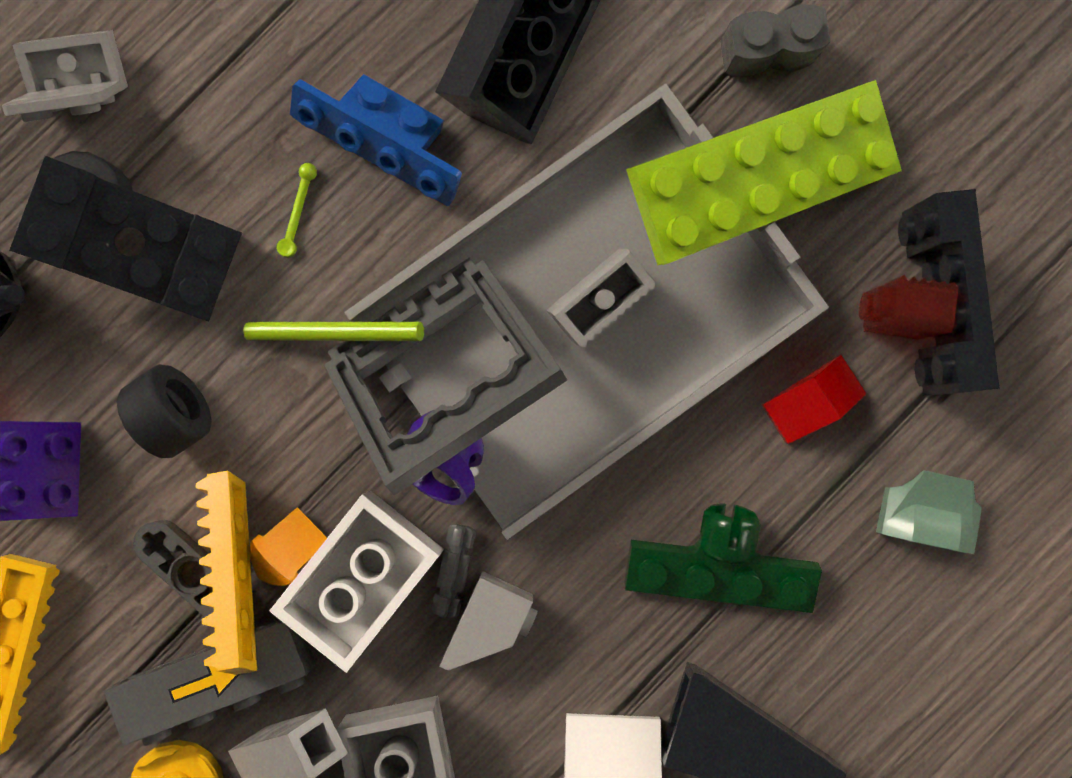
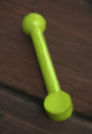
M304 163L299 168L301 181L285 238L277 243L278 253L287 258L294 256L297 251V246L294 242L295 234L310 181L317 176V169L311 163Z

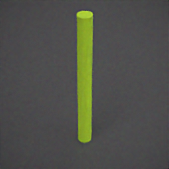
M246 322L243 333L246 340L422 341L424 326L422 322Z

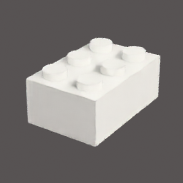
M372 491L366 492L359 497L269 611L347 673L444 549Z

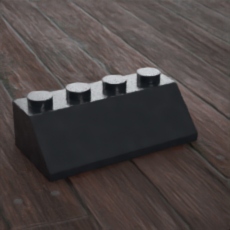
M479 0L435 92L467 116L522 142L532 144L600 0Z

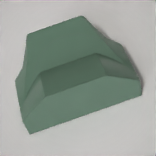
M923 470L903 486L885 487L876 532L912 542L974 554L982 507L976 502L974 481Z

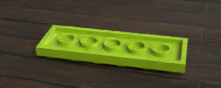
M876 80L626 169L657 265L669 264L902 171Z

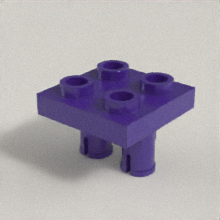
M0 421V521L78 516L81 422Z

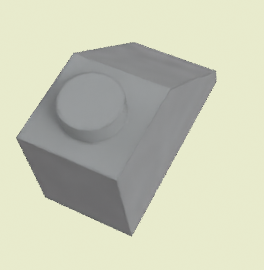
M482 571L439 667L449 671L513 647L518 634L527 637L538 612L531 608L533 594Z

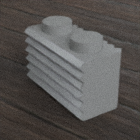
M627 248L618 249L551 305L547 312L573 343L586 347L587 340L594 341L595 334H602V327L609 328L610 321L617 322V315H624L625 308L632 309V303L640 302V296H647L648 289L655 290V282Z

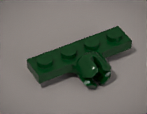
M725 503L709 506L704 511L699 540L695 545L681 546L631 539L624 581L626 591L813 613L822 573L819 563L764 556L756 553L761 524L755 512L748 508L734 505L732 517L725 516Z

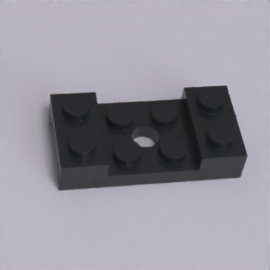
M45 156L9 251L209 322L242 232L199 215L190 214ZM134 228L142 233L145 239V246L141 253L135 256H125L117 250L115 237L120 230Z
M976 189L935 193L902 212V218L898 224L899 241L902 246H906L907 258L926 257V263L922 268V281L925 289L930 291L932 310L928 313L927 322L930 335L936 341V346L918 349L919 358L916 359L914 366L915 378L918 385L923 388V396L1000 389Z

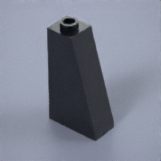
M689 662L686 663L661 743V759L665 767L699 778H846L847 773L828 754L697 665Z

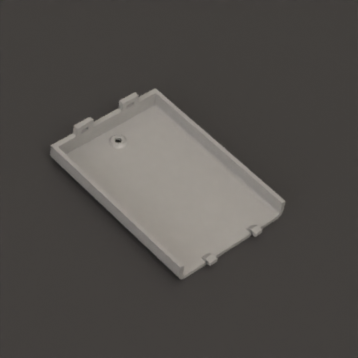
M666 83L344 312L352 322H372L394 307L402 314L407 310L403 303L404 300L435 281L439 288L447 284L442 276L469 257L475 265L484 260L567 378L566 382L483 436L484 454L482 463L479 466L470 467L475 480L474 490L502 528V534L507 540L829 308L797 264L796 260L801 257L775 222L669 264L657 265L626 169L713 138L703 123L697 127ZM627 248L654 280L655 290L648 289L647 296H640V302H633L632 309L625 308L624 315H617V322L610 321L609 328L602 327V334H595L594 341L587 340L586 347L576 345L550 316L547 309L618 249ZM480 302L386 364L388 371L382 374L379 379L389 393L401 386L422 416L441 405L453 406L465 397L468 387L483 377H497L506 371L509 366V360L518 354L515 352L510 341L505 342L482 308L484 303Z

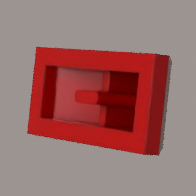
M838 355L761 405L785 443L789 444L841 419L866 395V392L843 356Z

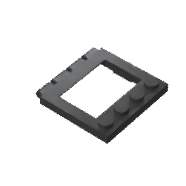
M469 257L442 275L447 284L441 288L433 281L404 300L403 303L407 310L402 314L394 307L372 321L422 322L424 326V340L482 302L484 303L482 308L505 342L510 341L515 352L518 354L509 360L507 370L497 377H483L468 387L465 397L453 406L441 405L424 416L421 427L411 434L403 435L399 433L392 437L385 424L387 421L370 389L362 380L421 341H342L328 351L332 360L324 366L385 487L394 496L567 381L559 365L484 260L475 265Z

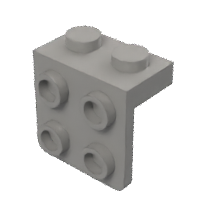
M113 30L13 44L12 46L27 94L3 104L2 108L5 116L21 114L23 122H31L53 117L54 111L67 108L70 109L71 115L93 113L101 110L100 105L115 102L114 95L127 88L128 84Z

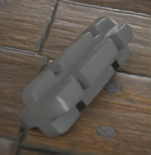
M452 524L448 528L445 543L450 544L449 550L444 549L436 586L441 589L440 593H435L432 605V612L443 618H457L460 613L462 599L458 598L459 593H464L471 555L467 554L468 548L473 549L476 536L475 529L469 526Z

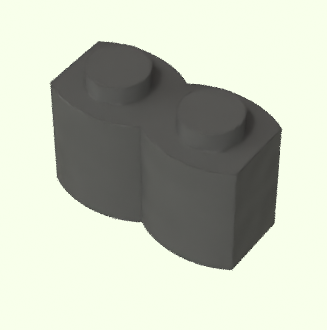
M798 5L784 10L779 15L766 11H753L737 16L730 21L720 42L725 74L735 77H750L758 75L770 67L781 71H794L811 65L831 42L826 8L817 5Z

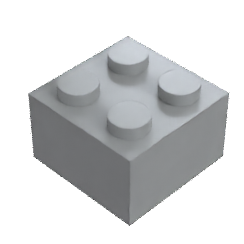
M438 696L347 714L336 729L348 752L346 756L341 758L345 778H455Z

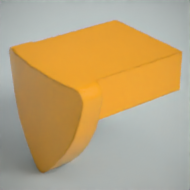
M297 507L266 535L262 537L258 534L251 540L250 559L257 577L263 582L276 586L289 585L297 577V572L308 563L327 537Z

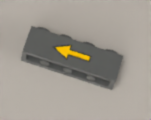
M278 619L255 628L257 671L234 675L219 672L217 668L204 666V660L216 653L215 647L207 646L118 681L103 692L123 746L141 739L144 746L151 745L172 734L171 728L187 722L189 729L195 728L216 718L215 711L232 705L234 711H239L261 700L260 693L277 688L278 693L282 694L306 683L304 676H307L316 666L308 642Z

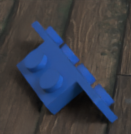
M364 74L340 101L301 79L292 86L290 115L302 125L319 132L338 143L345 150L353 152L380 167L385 173L394 175L415 187L427 197L434 198L446 206L453 202L462 176L461 171L426 151L441 133L443 119Z

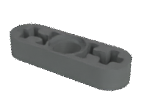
M158 520L147 523L139 528L133 540V548L137 557L201 615L206 617L213 613L214 608L201 604V599L203 598L201 593L210 588L204 585L190 586L182 577V568L187 561L194 560L199 562V559L208 555V553L171 521ZM164 532L167 537L164 539L163 544L168 550L176 553L183 548L186 553L176 558L169 567L167 562L174 557L164 549L153 552L151 547L154 544V540L150 536L151 534L156 535ZM204 567L205 576L212 572V569Z

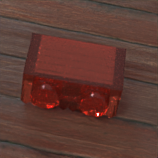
M905 275L877 285L868 292H864L860 300L859 318L864 320L863 331L918 340L929 336L933 337L944 333L947 334L948 332L951 333L954 327L959 287L955 282L947 284L945 281L937 283L935 279L927 281L925 278L917 280L915 276L907 279Z

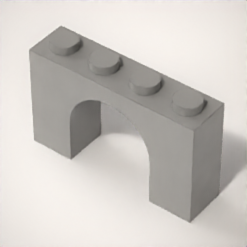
M326 708L266 726L228 751L241 778H315L348 754Z

